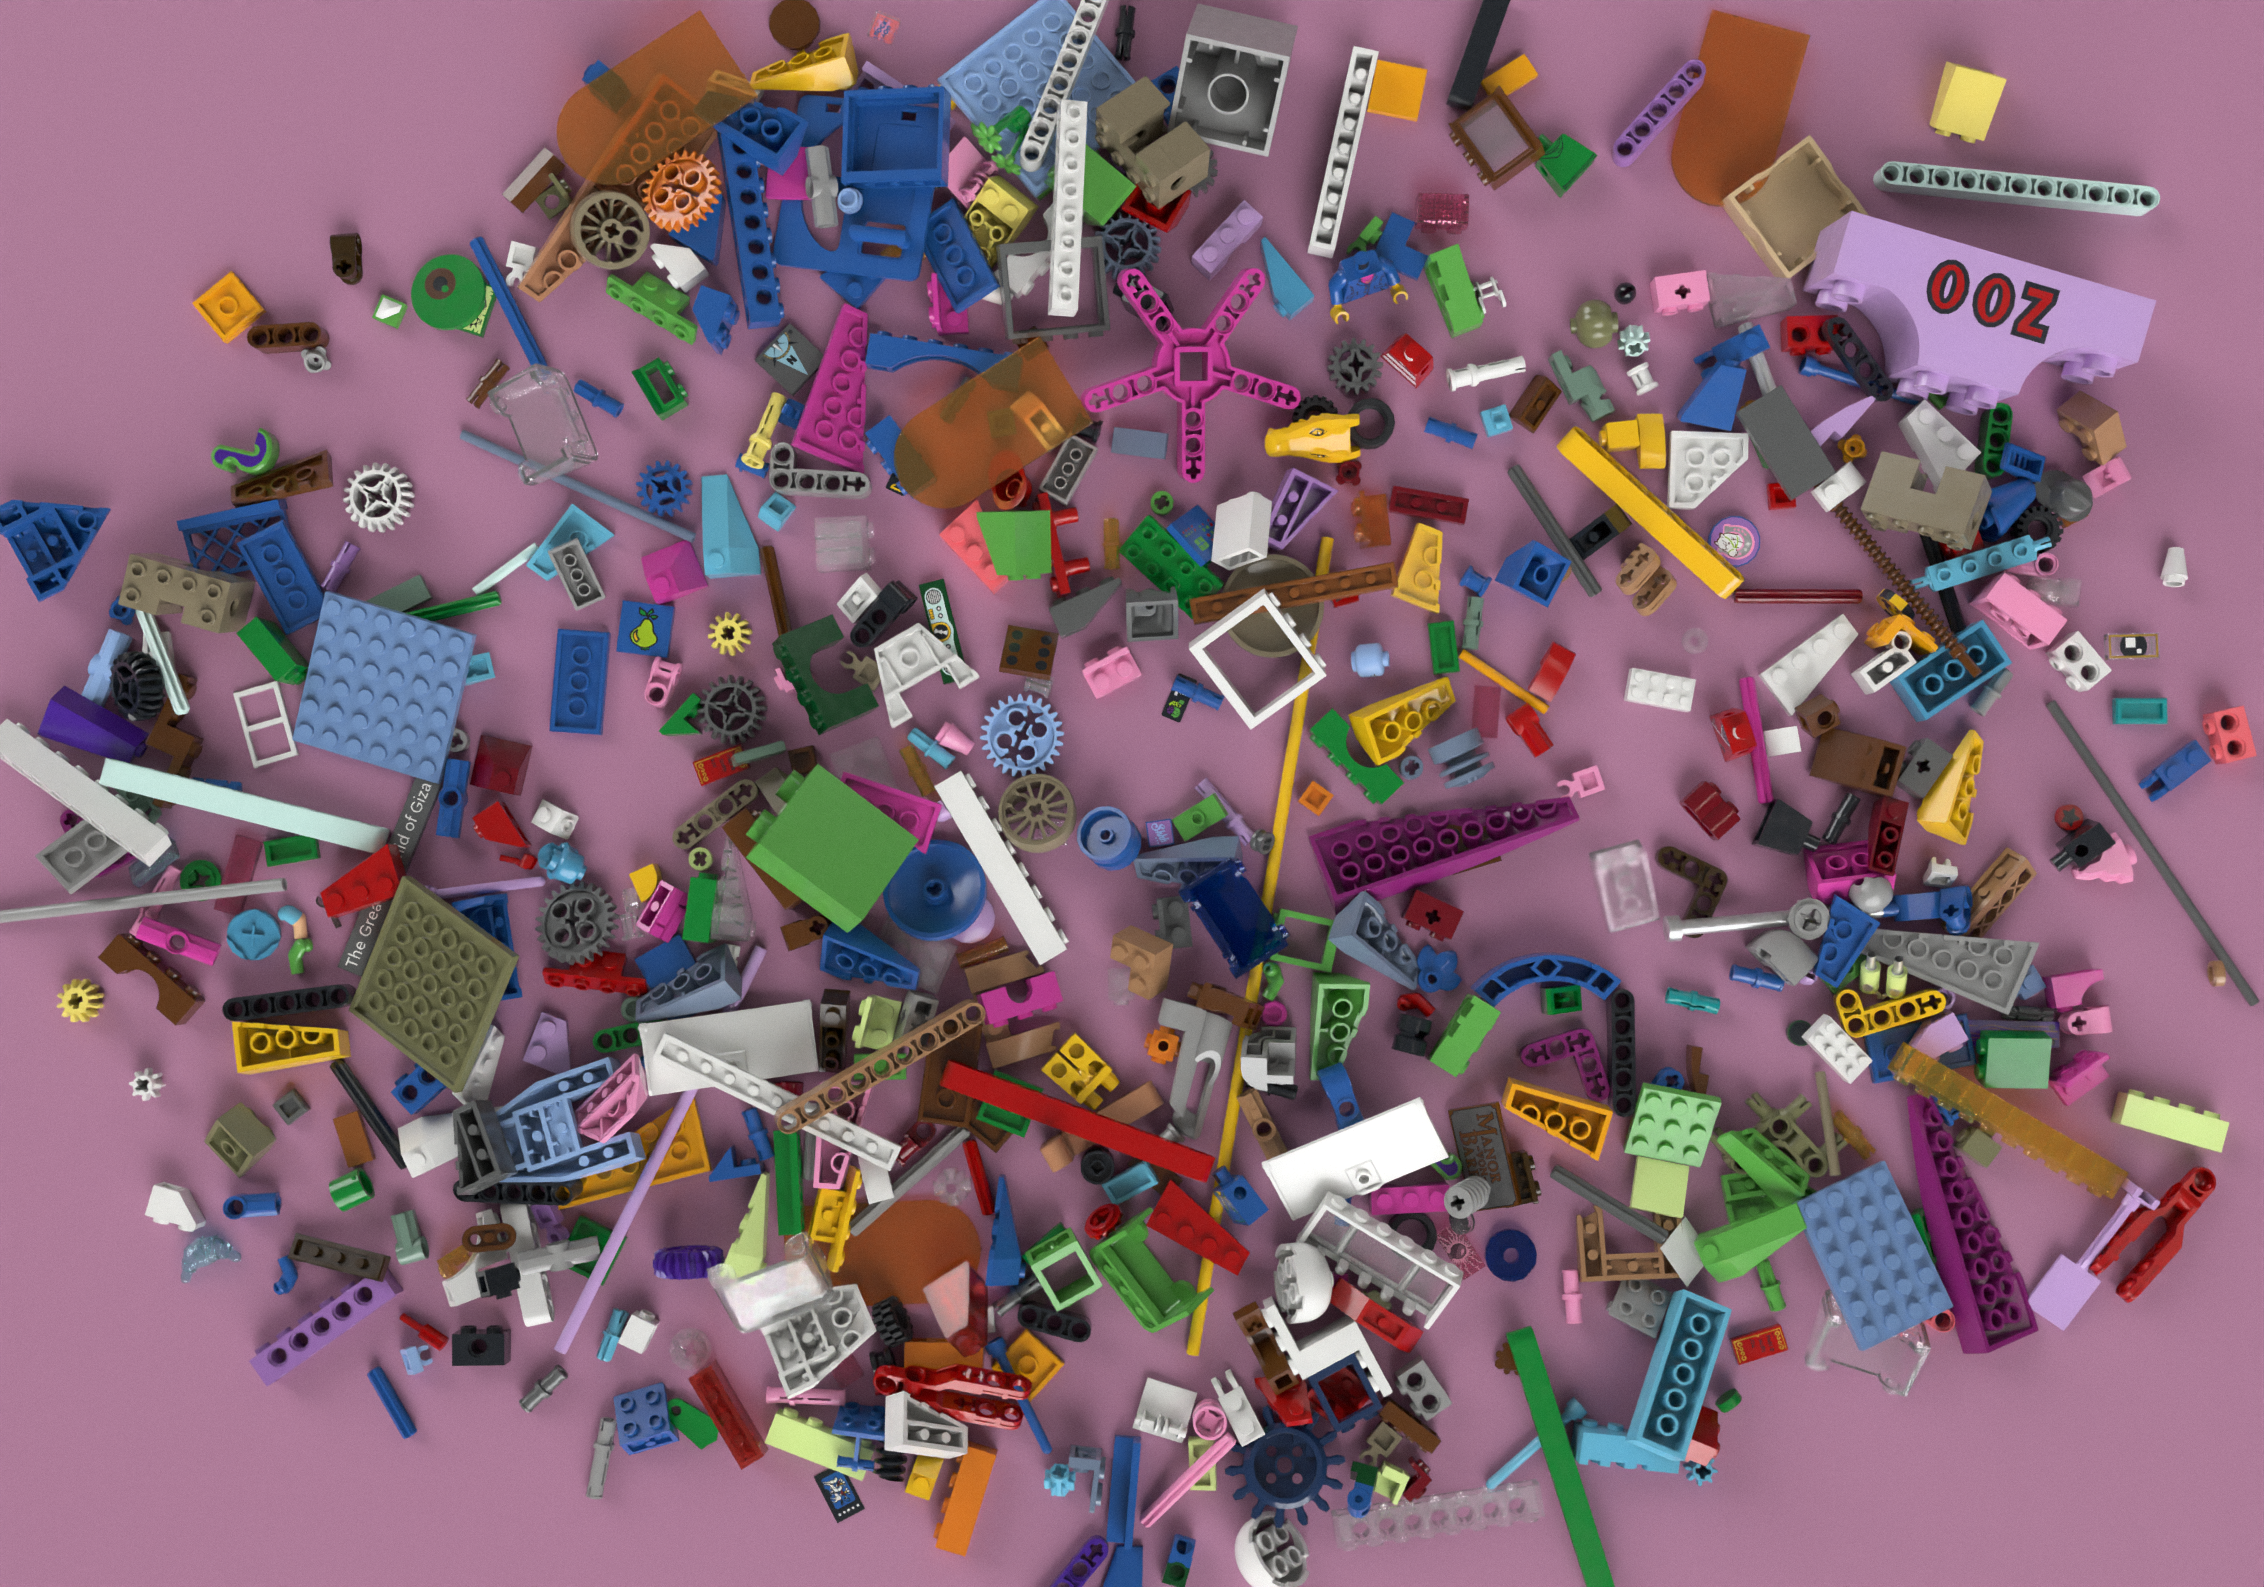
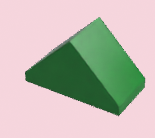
M1581 986L1540 987L1543 1014L1556 1015L1582 1011Z

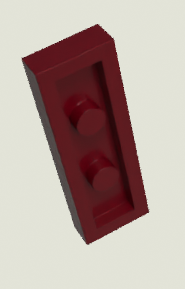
M1393 485L1388 512L1464 525L1469 499Z

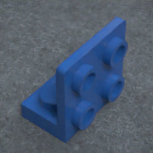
M662 1382L614 1397L619 1445L629 1455L680 1441L678 1430L670 1422L666 1389Z

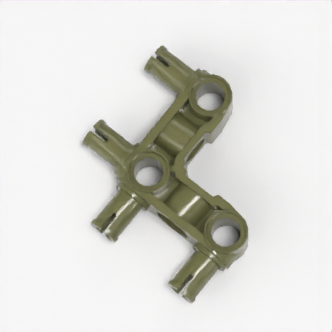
M1758 1092L1751 1094L1750 1096L1753 1099L1747 1098L1745 1104L1760 1118L1753 1128L1776 1147H1782L1791 1157V1160L1810 1176L1817 1178L1825 1175L1829 1167L1825 1143L1821 1147H1816L1796 1125L1797 1122L1795 1121L1812 1106L1809 1101H1806L1807 1098L1800 1093L1785 1109H1776L1775 1107L1771 1108ZM1780 1119L1783 1124L1782 1129L1775 1133L1773 1123ZM1720 1127L1713 1130L1718 1137L1725 1134ZM1835 1132L1838 1153L1848 1143L1844 1139L1842 1140L1843 1137L1839 1133ZM1711 1134L1710 1141L1722 1153V1160L1726 1163L1727 1167L1738 1174H1747L1742 1167L1736 1168L1735 1160L1717 1142L1718 1138ZM1816 1158L1818 1166L1815 1170L1810 1171L1808 1164L1811 1159Z

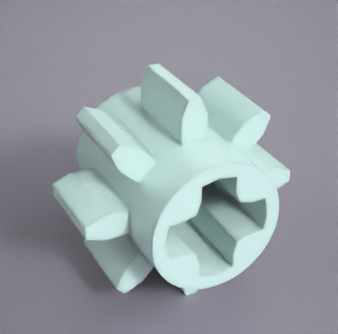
M1629 325L1624 331L1619 332L1618 348L1619 350L1624 349L1625 356L1639 357L1644 350H1649L1648 342H1650L1649 332H1644L1642 325Z

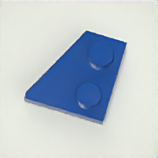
M826 272L820 276V279L856 309H860L885 281L884 278Z

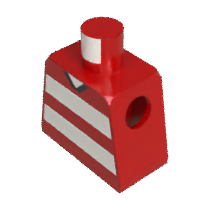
M1407 333L1398 336L1380 356L1415 388L1434 369L1433 356Z

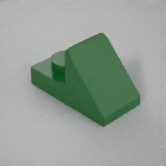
M692 693L659 732L665 736L702 735L703 733L688 721L690 718L695 719L699 715L697 710L703 708L702 704L699 703L701 697Z

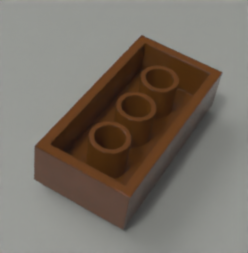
M1388 1395L1380 1401L1383 1408L1378 1410V1415H1380L1379 1417L1387 1423L1389 1421L1397 1432L1400 1433L1402 1431L1406 1435L1405 1437L1412 1443L1415 1441L1423 1452L1427 1453L1428 1451L1431 1454L1441 1443V1439L1436 1432Z

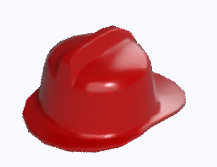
M1002 451L993 458L989 467V480L995 504L1003 510H1011L1017 506L1025 507L1032 493L1031 481L1025 475L1020 457L1015 452Z

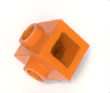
M1161 1025L1160 1029L1154 1028L1153 1033H1147L1144 1048L1148 1049L1147 1055L1152 1056L1151 1061L1166 1065V1061L1172 1062L1173 1057H1179L1181 1042L1178 1041L1179 1035L1175 1034V1029ZM1161 1041H1166L1168 1043L1167 1050H1160L1158 1044Z

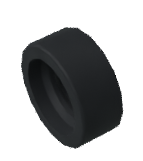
M1374 398L1362 399L1352 406L1348 414H1359L1366 409L1376 410L1384 418V431L1376 438L1367 439L1359 435L1354 426L1350 428V441L1363 449H1376L1384 445L1391 437L1395 426L1394 414L1390 407L1381 400Z
M1425 1213L1395 1214L1389 1220L1388 1225L1394 1231H1397L1398 1226L1408 1219L1420 1221L1424 1225L1427 1234L1425 1243L1421 1247L1431 1251L1434 1249L1437 1241V1230L1433 1221ZM1394 1251L1399 1257L1409 1260L1408 1258Z

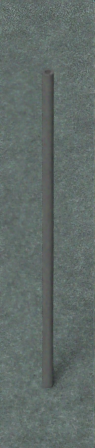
M2053 700L2046 704L2058 725L2218 960L2223 962L2225 970L2248 1004L2254 1006L2259 1003V999L2057 702Z

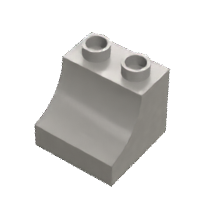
M1197 4L1186 33L1168 132L1186 121L1205 143L1268 157L1298 26Z

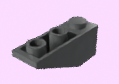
M1113 576L1099 582V587L1092 590L1090 587H1085L1075 592L1076 597L1069 600L1066 597H1062L1052 602L1053 607L1049 608V612L1061 639L1087 628L1122 586L1120 577L1115 580Z

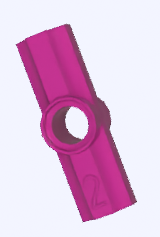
M146 916L143 918L135 937L167 949L172 954H181L211 966L214 965L222 944L192 934L186 929H178ZM174 935L184 937V947L179 948L173 944L172 939Z

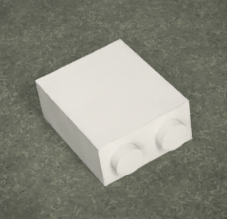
M1248 492L1246 495L1217 505L1211 561L1227 570H1232L1267 558L1272 501L1263 497L1258 492Z

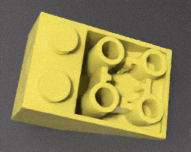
M1000 175L988 178L964 216L991 268L998 262L996 245L1013 243L1039 207Z

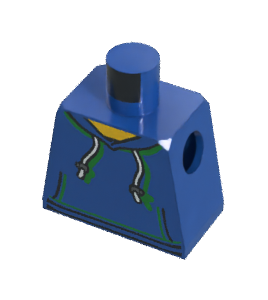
M1225 1165L1212 1173V1176L1219 1184L1213 1189V1193L1234 1224L1250 1226L1269 1210L1242 1175H1231Z

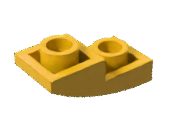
M1637 414L1635 420H1637L1640 446L1636 448L1639 469H1664L1666 466V444L1663 414Z

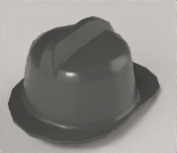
M2049 470L2042 473L2041 481L2035 482L2037 501L2042 506H2045L2046 509H2053L2052 512L2058 513L2061 518L2069 522H2077L2084 519L2090 513L2093 506V497L2090 487L2085 482L2077 480L2059 470Z

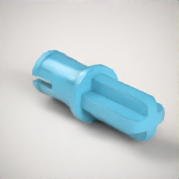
M916 727L912 729L907 737L911 743L925 753V757L930 756L944 767L945 770L956 758L938 744V740H932Z
M613 1308L606 1330L602 1331L604 1336L596 1355L598 1359L605 1362L611 1361L629 1316L627 1311L621 1309L619 1311L618 1308Z

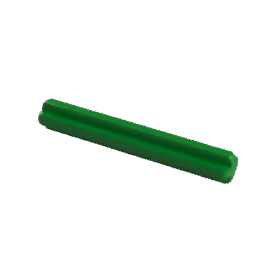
M493 591L406 614L430 621H438L499 606L502 602L499 592Z

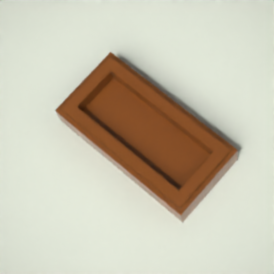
M359 1110L333 1119L348 1168L376 1159Z

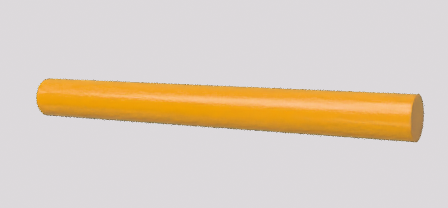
M1463 649L1458 658L1542 714H1545L1548 710L1549 705L1467 650Z

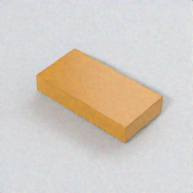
M1523 54L1483 79L1481 85L1488 96L1498 86L1509 96L1537 78L1538 73L1526 55Z

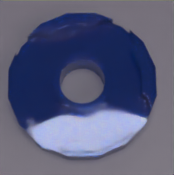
M1504 1229L1490 1237L1485 1246L1484 1258L1487 1267L1493 1275L1503 1281L1515 1282L1524 1279L1535 1267L1537 1252L1534 1243L1525 1233L1516 1229ZM1509 1248L1516 1249L1518 1254L1513 1262L1504 1260V1252Z

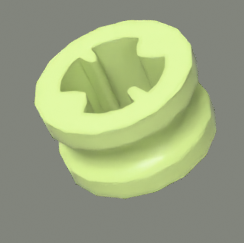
M702 847L693 849L688 857L691 867L699 871L707 870L713 863L711 852ZM698 852L703 855V852L707 855L705 858L707 863L704 866L700 863L698 866L695 864L697 860L695 855Z

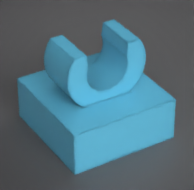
M1505 404L1480 412L1487 438L1513 429Z

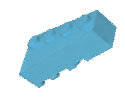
M1583 1418L1582 1422L1574 1421L1570 1447L1574 1458L1579 1464L1588 1465V1460L1598 1463L1599 1466L1610 1467L1611 1462H1616V1465L1625 1469H1636L1637 1464L1642 1465V1469L1647 1471L1676 1474L1679 1472L1680 1461L1669 1460L1625 1441L1629 1429H1624L1622 1424L1608 1422V1426L1598 1425L1596 1420Z

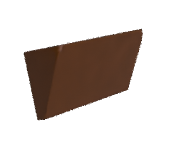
M1535 375L1509 413V417L1529 432L1535 433L1562 391L1546 376Z

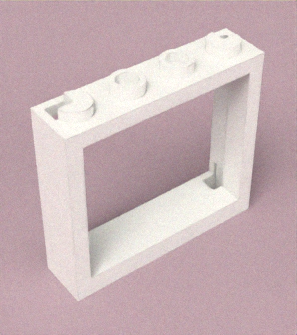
M1265 589L1259 591L1189 642V650L1250 730L1327 676L1324 669L1327 665L1319 653L1316 655L1312 653L1309 649L1312 646L1309 639L1304 633L1300 635L1294 629V626L1297 625L1288 612L1286 614L1282 613L1278 607L1281 605L1278 598L1272 592L1268 594ZM1264 605L1312 668L1313 672L1255 713L1205 647Z

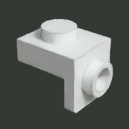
M542 799L531 823L553 835L569 839L579 817Z

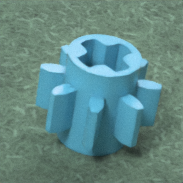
M1712 1458L1704 1469H1700L1699 1473L1696 1471V1468H1700L1701 1464L1691 1460L1688 1464H1683V1467L1690 1471L1686 1478L1689 1481L1696 1478V1483L1699 1486L1702 1485V1481L1708 1480V1482L1712 1483V1474L1718 1472L1715 1467L1711 1466L1714 1459Z
M1055 1463L1050 1470H1045L1044 1489L1050 1488L1051 1496L1065 1497L1069 1490L1074 1491L1075 1471L1070 1472L1068 1464Z

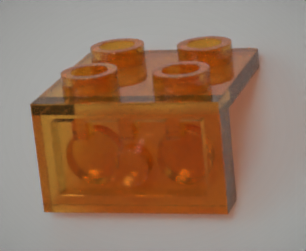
M1364 490L1358 491L1356 497L1353 498V502H1351L1352 517L1357 518V524L1354 527L1355 543H1359L1360 549L1391 546L1386 494L1365 496Z

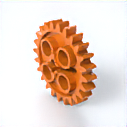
M684 150L682 157L675 152L674 159L671 160L668 156L665 157L666 164L662 165L658 162L659 170L657 172L650 171L654 177L645 180L649 188L642 190L647 195V197L642 199V202L647 205L644 211L649 214L648 217L661 229L665 228L668 232L674 229L677 233H680L682 227L689 231L690 224L692 223L698 227V219L707 220L705 213L714 212L710 206L719 203L715 195L722 193L717 187L722 184V181L718 178L720 173L715 169L716 166L703 154L699 155L696 151L690 154L687 150Z

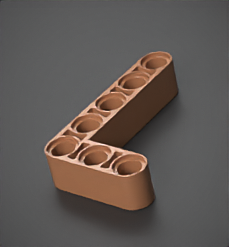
M1152 1080L1099 1109L1096 1113L1129 1125L1164 1104V1101ZM1062 1131L1042 1143L1039 1150L1054 1173L1073 1162L1074 1156L1096 1143Z

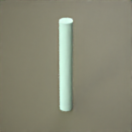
M534 542L472 589L476 595L483 594L532 558L539 548L538 545Z

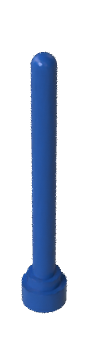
M1806 354L1801 361L1798 372L1800 375L1810 377L1811 375L1816 376L1818 374L1861 388L1851 374L1821 365V362L1817 361L1816 357ZM1877 386L1878 391L1876 394L1883 395L1881 392L1883 386ZM1893 388L1892 399L1911 405L1919 403L1917 400L1897 395V389Z
M1003 1336L996 1337L987 1342L984 1347L988 1355H992L993 1359H997L1003 1372L1015 1374L1005 1354L1007 1352L1005 1348L1007 1344ZM1013 1386L1018 1391H1024L1021 1386ZM1028 1398L1017 1400L1042 1452L1050 1454L1052 1446Z

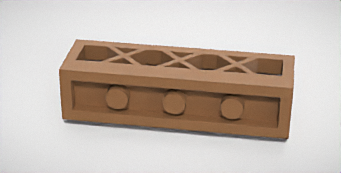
M2006 848L1970 889L1973 899L1970 929L1959 936L1967 937L1974 929L1970 937L1982 938L2036 876V871L2026 857ZM2025 870V874L2019 879V876ZM2007 891L2006 896L2002 899L2003 894ZM1943 921L1940 924V926L1943 930L1948 932L1946 929V921Z

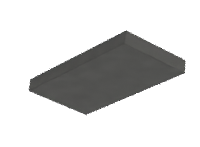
M1782 385L1736 412V416L1790 501L1836 473Z

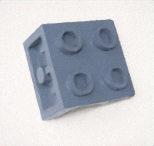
M1071 1444L1068 1467L1073 1468V1471L1078 1473H1088L1089 1470L1094 1471L1089 1513H1094L1095 1505H1101L1103 1483H1098V1480H1104L1106 1457L1101 1456L1102 1448Z

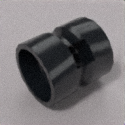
M1400 1013L1396 1026L1400 1031L1394 1035L1391 1049L1424 1057L1427 1042L1424 1039L1426 1036H1429L1433 1021Z
M1094 1147L1083 1155L1081 1173L1083 1178L1094 1185L1104 1184L1109 1181L1114 1173V1158L1107 1149Z

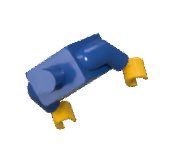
M1375 250L1359 251L1354 256L1340 261L1337 272L1331 277L1328 284L1331 304L1334 305L1330 311V316L1336 324H1338L1337 319L1341 314L1346 322L1349 320V314L1342 307V303L1345 304L1388 289L1389 286H1392L1390 294L1396 304H1398L1396 297L1399 294H1404L1406 300H1408L1405 287L1399 284L1401 280L1393 261L1384 256L1377 257Z

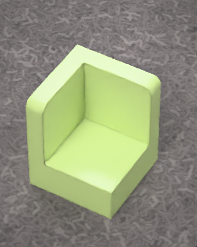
M1383 1460L1378 1471L1375 1492L1390 1498L1391 1503L1397 1505L1410 1478L1408 1472Z

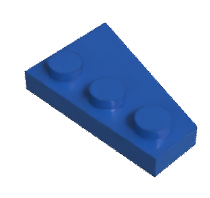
M1834 894L1829 911L1830 920L1828 928L1823 933L1817 955L1819 958L1814 966L1813 974L1838 988L1880 925V922Z

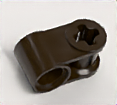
M358 233L331 235L330 249L333 272L347 285L358 284L363 278L362 242Z

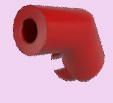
M1418 992L1404 993L1397 999V1007L1401 1011L1418 1009L1426 1017H1429L1436 1009Z

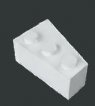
M1925 399L1916 404L1898 423L1913 452L1915 451L1921 461V468L1931 480L1935 493L1946 466L1965 470L1981 453Z

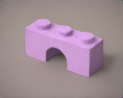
M1243 200L1192 255L1191 264L1210 281L1227 263L1233 251L1242 242L1245 244L1261 227L1263 216Z

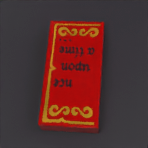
M742 744L692 762L702 787L751 768L749 763L733 767L731 758L735 753L744 751Z
M1779 1323L1729 1338L1738 1365L1788 1350L1783 1330Z

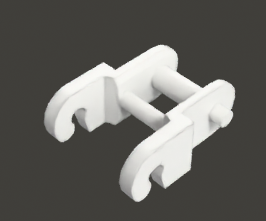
M1490 277V281L1482 284L1475 282L1474 289L1479 297L1477 303L1481 305L1484 314L1486 310L1483 299L1493 295L1498 296L1499 301L1502 302V308L1506 307L1502 290L1498 291L1496 286L1498 282L1493 277ZM1492 286L1493 292L1483 295L1482 289Z

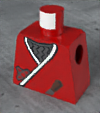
M1731 708L1709 716L1725 762L1751 754L1757 747L1748 716L1744 710Z

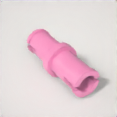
M1562 1270L1564 1284L1562 1300H1565L1566 1323H1583L1581 1312L1583 1293H1580L1579 1270Z

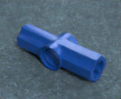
M447 758L443 789L438 796L440 809L436 830L437 836L460 838L464 807L468 803L467 786L471 766L470 761ZM455 791L458 795V801L452 806L449 802V795Z

